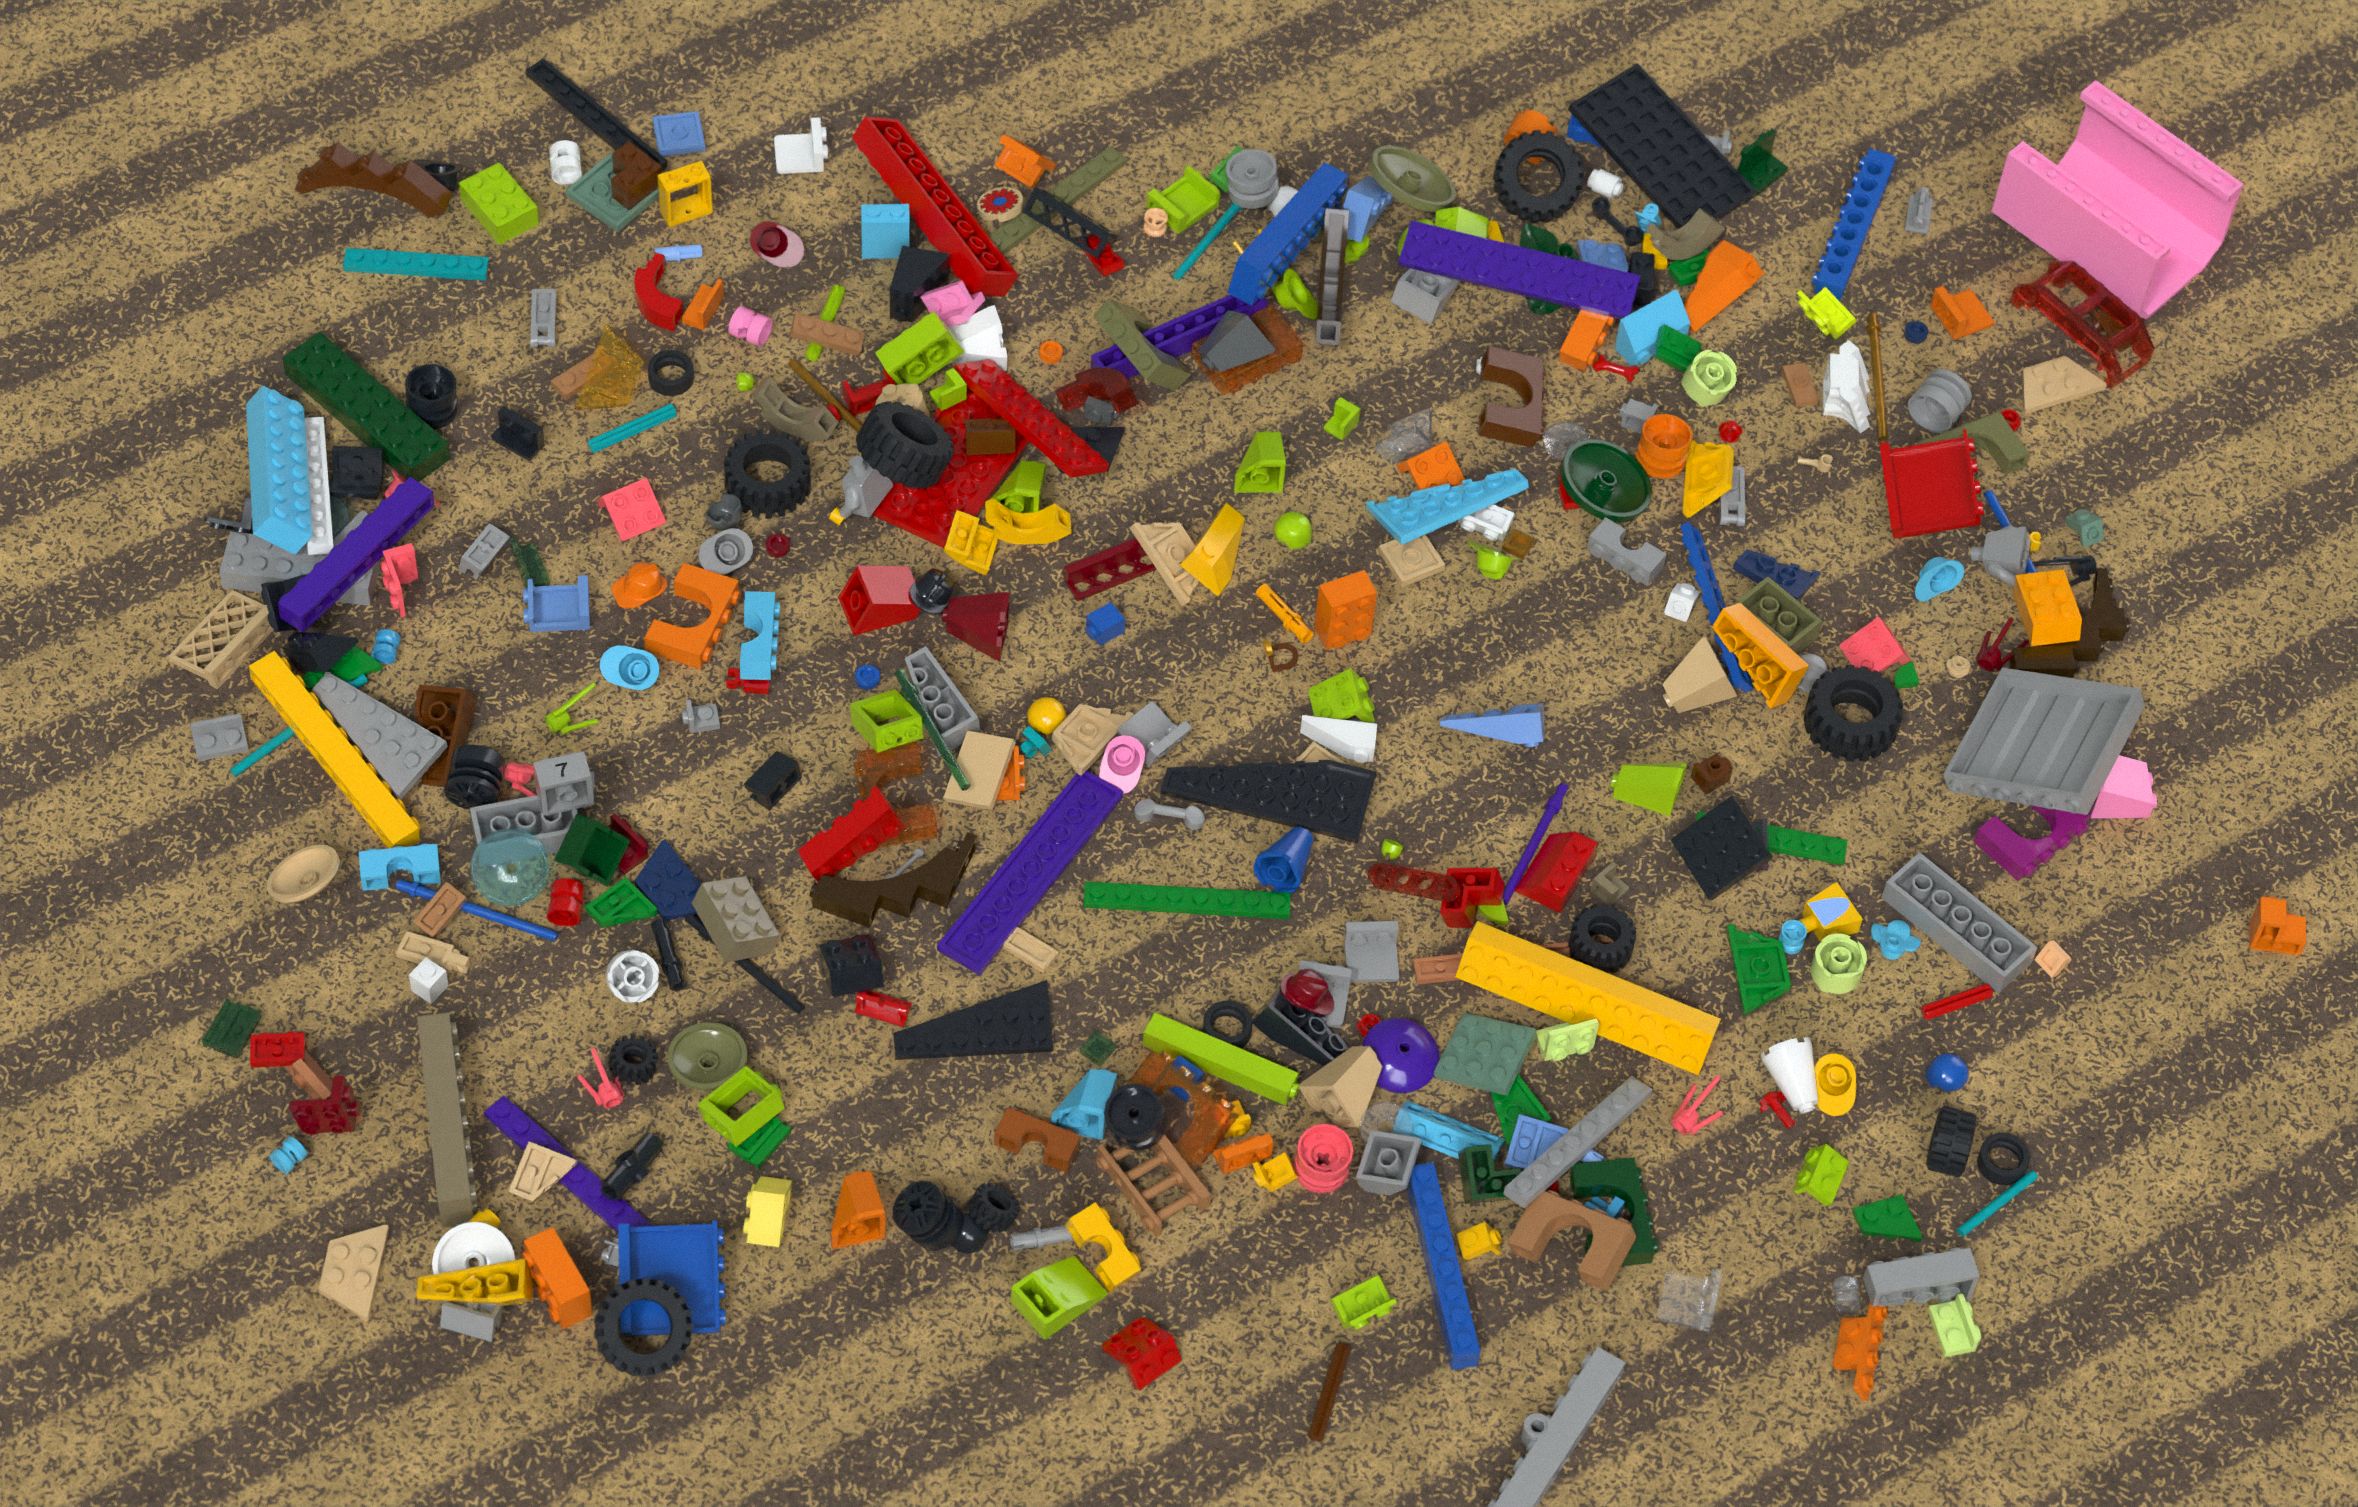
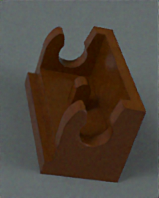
M1004 418L965 420L966 454L1015 453V428Z

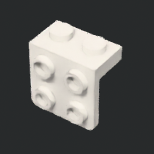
M811 118V134L775 136L776 169L778 173L824 172L823 159H828L827 145L822 144V141H826V127H821L820 118Z

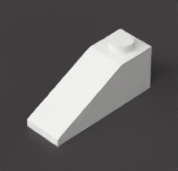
M1302 715L1300 733L1347 759H1352L1359 763L1373 762L1377 724Z

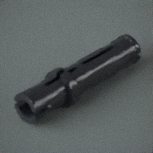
M657 919L652 922L651 928L662 959L661 968L667 976L670 990H675V992L681 991L686 987L681 971L682 962L677 957L667 920Z

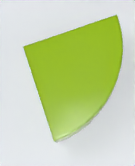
M1503 899L1500 906H1477L1483 917L1485 916L1497 925H1508V917Z

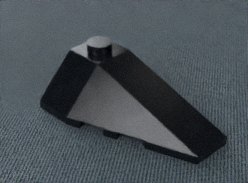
M1280 986L1261 1007L1251 1022L1271 1040L1322 1066H1326L1349 1049L1339 1034L1332 1033L1325 1024L1327 1019L1324 1015H1319L1291 1004L1282 994Z

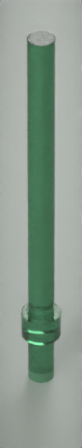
M903 669L897 670L894 675L902 687L901 692L905 699L911 702L913 708L922 717L923 725L961 790L969 789L971 785L919 698V691L915 684L909 681Z

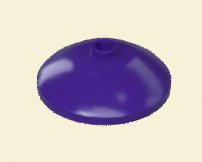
M1391 1018L1381 1021L1371 1028L1362 1046H1370L1374 1050L1377 1059L1382 1065L1376 1085L1384 1090L1401 1094L1414 1092L1426 1086L1434 1077V1070L1439 1062L1437 1044L1427 1029L1412 1020ZM1400 1047H1406L1408 1052H1402Z

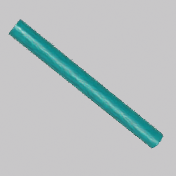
M2033 1170L2028 1172L1958 1227L1956 1232L1962 1238L2037 1180V1173Z

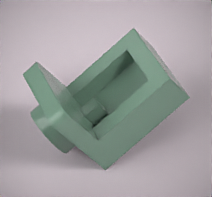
M2080 509L2075 511L2074 514L2065 517L2067 526L2080 534V543L2083 547L2103 541L2102 518L2087 509Z

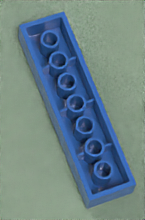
M1324 162L1239 256L1227 293L1250 306H1253L1258 299L1262 300L1269 286L1271 288L1274 287L1279 275L1284 274L1291 262L1295 263L1300 251H1305L1311 239L1317 238L1322 226H1324L1326 207H1342L1340 200L1348 189V185H1346L1348 174Z

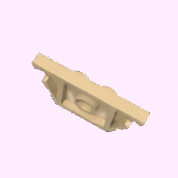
M2066 356L2026 367L2022 372L2023 413L2028 414L2106 389L2107 384Z
M1181 523L1133 524L1129 527L1180 605L1184 606L1190 601V595L1199 581L1180 564L1195 544Z
M1079 704L1053 732L1052 741L1075 771L1082 776L1102 755L1109 742L1119 736L1116 731L1118 727L1134 714L1131 712H1126V716L1111 714V709L1094 708L1089 705Z
M389 1225L378 1226L330 1240L318 1288L319 1293L330 1300L336 1301L345 1310L349 1309L357 1314L364 1322L369 1321L389 1234Z

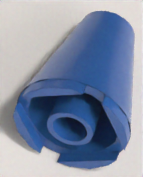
M1294 827L1261 852L1253 866L1255 876L1264 886L1269 884L1275 887L1272 890L1273 892L1293 893L1300 886L1314 842L1312 834L1303 827Z

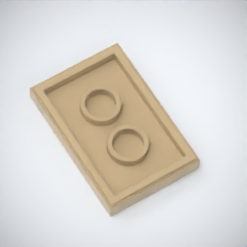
M967 731L944 794V800L950 803L993 810L1016 744L1014 739Z

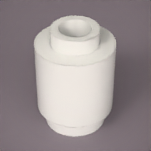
M1594 169L1588 179L1587 186L1591 187L1592 191L1613 199L1614 196L1618 197L1621 194L1624 184L1621 183L1622 178L1602 169Z

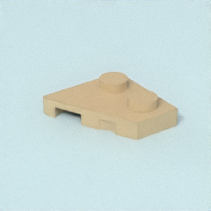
M528 1142L508 1192L536 1202L574 1168L578 1161Z

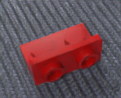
M289 1031L281 1034L263 1032L258 1035H251V1068L292 1066L300 1058L305 1063V1050H307L305 1033Z

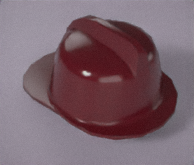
M766 221L758 224L751 232L750 246L759 257L778 267H793L801 261L804 254V244L801 238L791 230L778 223Z
M1303 969L1296 974L1285 975L1281 980L1280 988L1282 994L1291 1004L1320 1015H1328L1334 1010V1000L1328 990V984L1316 971Z

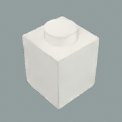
M426 957L409 974L411 991L430 1004L448 987L446 970Z

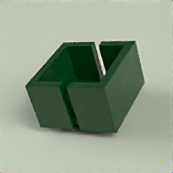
M576 814L554 861L573 870V872L589 881L608 887L630 840L594 819Z

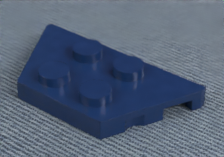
M664 839L635 879V885L658 909V915L662 920H675L679 917L686 918L690 913L696 916L697 912L692 905V901L701 883Z

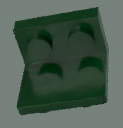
M1774 128L1766 133H1761L1757 140L1751 145L1747 144L1740 154L1741 160L1737 171L1757 191L1756 196L1788 171V166L1771 154L1776 135Z

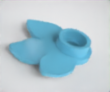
M1894 920L1888 924V927L1878 923H1874L1871 927L1872 938L1880 944L1881 954L1888 959H1898L1904 952H1914L1920 947L1921 939L1910 936V927L1902 920Z

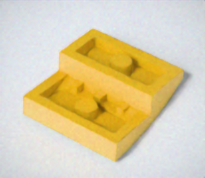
M956 510L944 552L969 569L987 575L998 538L995 537L993 529L978 524L980 518Z

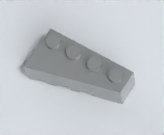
M925 646L906 657L907 673L938 757L963 744L967 731L981 733L979 718L928 648Z
M1952 1248L1943 1253L1935 1254L1934 1252H1928L1920 1257H1900L1895 1261L1885 1263L1883 1261L1873 1262L1867 1266L1863 1281L1871 1305L1876 1307L1904 1305L1908 1300H1913L1916 1304H1926L1928 1300L1938 1298L1940 1303H1946L1963 1293L1966 1301H1970L1980 1275L1970 1248Z

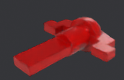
M1781 1091L1767 1092L1759 1102L1761 1106L1759 1110L1763 1113L1769 1109L1767 1106L1769 1105L1787 1129L1794 1126L1795 1122L1778 1101V1099L1782 1103L1787 1101Z

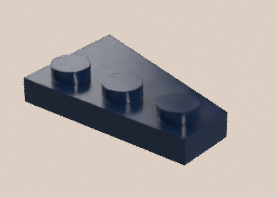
M1748 549L1735 561L1733 566L1735 571L1758 584L1766 577H1769L1797 601L1813 586L1821 573L1816 570H1812V572L1799 569L1800 565L1793 563L1790 566L1781 564L1774 557Z

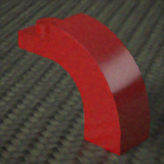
M655 253L652 260L647 262L645 269L638 267L634 277L636 304L641 314L649 322L674 332L683 315L682 300L664 295L656 288L665 271V256Z

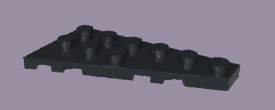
M1047 980L895 1032V1060L1053 1052Z

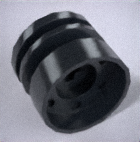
M437 364L421 365L408 373L405 379L406 406L432 429H439L449 425L457 415L456 378L454 374L446 367Z
M464 745L457 748L452 754L449 767L450 773L447 776V783L444 789L447 799L464 809L497 803L498 793L501 789L500 783L503 780L506 766L504 758L495 750L485 746Z
M921 1180L911 1183L901 1191L893 1206V1220L896 1226L925 1250L938 1251L945 1249L957 1239L964 1225V1213L960 1205L931 1181Z

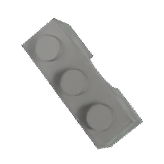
M1605 517L1589 535L1587 550L1593 556L1609 562L1614 569L1627 573L1634 581L1642 582L1648 586L1664 568L1666 553L1648 542H1645L1637 550L1626 549L1622 546L1626 529Z

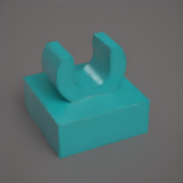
M1030 726L1022 732L1027 741L1019 748L1029 759L1037 751L1045 756L1052 750L1048 743Z

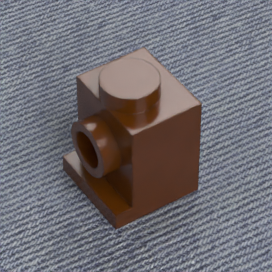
M1716 753L1701 763H1695L1691 778L1707 795L1730 781L1732 774L1731 762L1726 757L1721 758Z

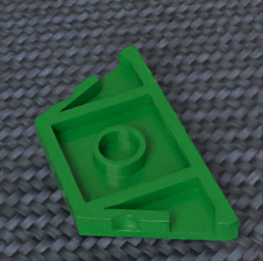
M1728 924L1726 932L1742 1013L1746 1015L1790 991L1791 982L1782 941L1771 937L1765 938L1753 931L1748 934L1736 930L1735 925Z

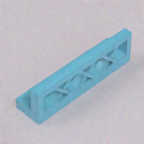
M1406 1101L1400 1108L1392 1130L1394 1134L1421 1138L1422 1145L1459 1159L1458 1151L1465 1147L1491 1145L1494 1163L1505 1141L1501 1137L1410 1101Z

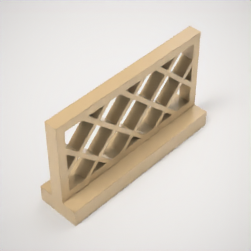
M231 590L168 656L169 661L208 680L209 685L218 689L273 631L268 622L269 612L267 605H263ZM234 599L242 605L241 607L228 609V605ZM259 611L254 617L247 618V612ZM243 614L242 620L229 622V616ZM225 617L226 623L212 626V622L215 619ZM243 627L238 634L231 635L230 629ZM227 631V636L213 639V633ZM209 634V640L196 643V639L200 635ZM228 643L222 651L215 652L214 646ZM210 647L211 653L197 656V650ZM193 651V657L185 659L179 657L183 652ZM212 660L204 669L198 667V663Z

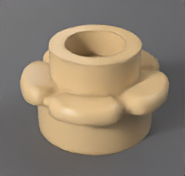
M1958 655L1948 659L1946 663L1949 674L1955 678H1962L1967 675L1971 667L1967 659Z

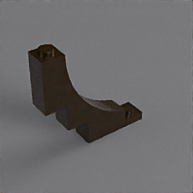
M967 832L964 840H959L955 851L945 847L927 863L896 877L876 881H850L822 874L819 882H815L810 890L809 896L812 898V908L870 928L879 908L909 918L918 898L947 908L977 849V835Z

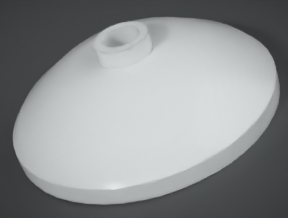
M480 1222L464 1223L449 1230L438 1242L433 1255V1274L472 1268L468 1262L473 1257L479 1260L477 1267L515 1260L514 1251L506 1236L495 1227Z

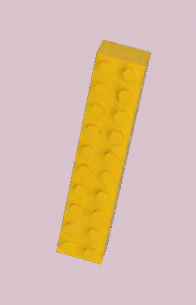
M1479 921L1475 924L1468 938L1455 976L1458 979L1572 1025L1597 1019L1599 1022L1597 1035L1696 1075H1699L1721 1020L1718 1017Z

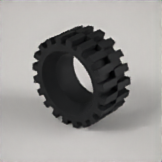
M763 429L756 430V436H752L750 432L744 434V441L738 438L734 441V448L730 446L727 450V456L724 459L726 494L736 495L741 499L743 513L747 514L751 510L752 517L759 518L760 513L765 514V519H771L772 513H778V516L782 517L785 516L786 509L792 513L796 510V503L802 505L805 502V496L809 495L811 486L810 457L805 446H799V440L796 437L789 440V433L784 431L779 436L776 435V430L770 429L769 434H763ZM760 461H776L788 466L790 469L784 478L770 483L758 482L745 473L747 467Z
M641 1278L629 1280L617 1286L606 1295L598 1307V1312L594 1319L595 1330L593 1332L594 1339L596 1338L598 1343L597 1348L599 1352H602L609 1364L615 1366L620 1372L629 1373V1375L649 1376L671 1368L684 1356L685 1350L690 1346L692 1340L690 1337L694 1323H691V1316L693 1315L691 1309H688L685 1303L687 1302L683 1295L680 1296L676 1292V1288L672 1285L668 1286L659 1279ZM636 1300H650L659 1304L666 1311L670 1320V1334L666 1343L658 1351L651 1354H638L629 1350L622 1343L618 1334L617 1324L621 1312L628 1304Z

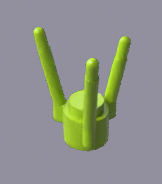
M595 683L580 691L560 708L544 716L547 726L554 734L560 731L562 735H565L570 731L598 723V719H592L568 726L571 719L566 712L568 708L595 688Z

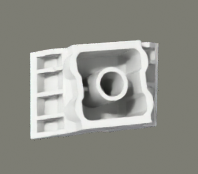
M1849 340L1840 346V354L1830 353L1823 379V415L1843 418L1858 432L1862 433L1870 427L1866 417L1870 414L1867 406V393L1870 390L1866 382L1869 376L1859 348Z

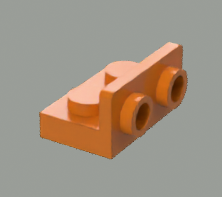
M1019 746L1014 747L996 800H1020V791H1025V776H1020V770H1024V755H1019Z
M1270 1133L1263 1136L1258 1134L1213 1151V1156L1222 1174L1225 1175L1252 1165L1256 1161L1260 1162L1271 1158L1274 1141Z

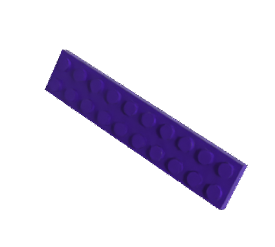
M1412 220L1398 261L1399 266L1617 319H1623L1630 315L1640 282V275Z
M1088 771L1082 776L1076 773L937 944V951L980 976L1003 948L1005 941L1013 931L1023 923L1121 801L1124 792Z

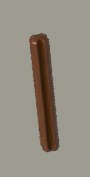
M1336 1344L1308 1437L1311 1440L1317 1442L1323 1440L1349 1356L1350 1346L1347 1344Z

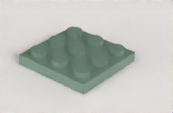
M613 150L566 189V197L619 232L659 198V189L655 190L630 210H627L613 199L611 179L616 176L613 172L612 153L615 152Z
M1464 1012L1434 1070L1435 1079L1508 1095L1537 1036L1536 1029Z

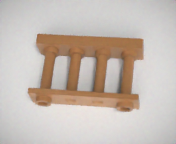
M1165 1134L1157 1144L1151 1147L1155 1152V1156L1126 1173L1121 1170L1116 1162L1135 1150H1129L1122 1146L1109 1154L1105 1147L1100 1144L1097 1146V1157L1095 1159L1098 1168L1102 1172L1106 1171L1140 1215V1220L1145 1230L1148 1232L1152 1231L1156 1238L1161 1235V1221L1189 1205H1196L1201 1212L1210 1207L1211 1194ZM1159 1165L1167 1167L1170 1171V1176L1140 1193L1131 1183ZM1174 1185H1180L1184 1189L1185 1195L1155 1213L1146 1203V1201Z

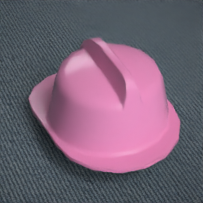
M1128 735L1118 736L1111 740L1104 752L1099 778L1122 790L1124 794L1130 792L1139 780L1145 760V750L1142 743Z

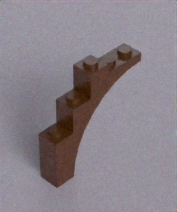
M339 142L330 147L326 146L319 154L320 160L313 166L304 168L299 172L297 176L298 182L295 190L301 194L325 187L347 186L364 188L397 198L417 208L431 218L446 211L452 195L451 191L412 160H408L403 164H397L394 167L375 151L358 158Z

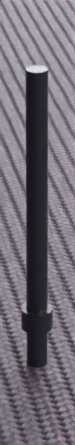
M690 913L685 921L698 931V935L706 942L710 941L715 945L703 922L693 913ZM748 959L734 961L799 1015L804 1010L805 1006Z

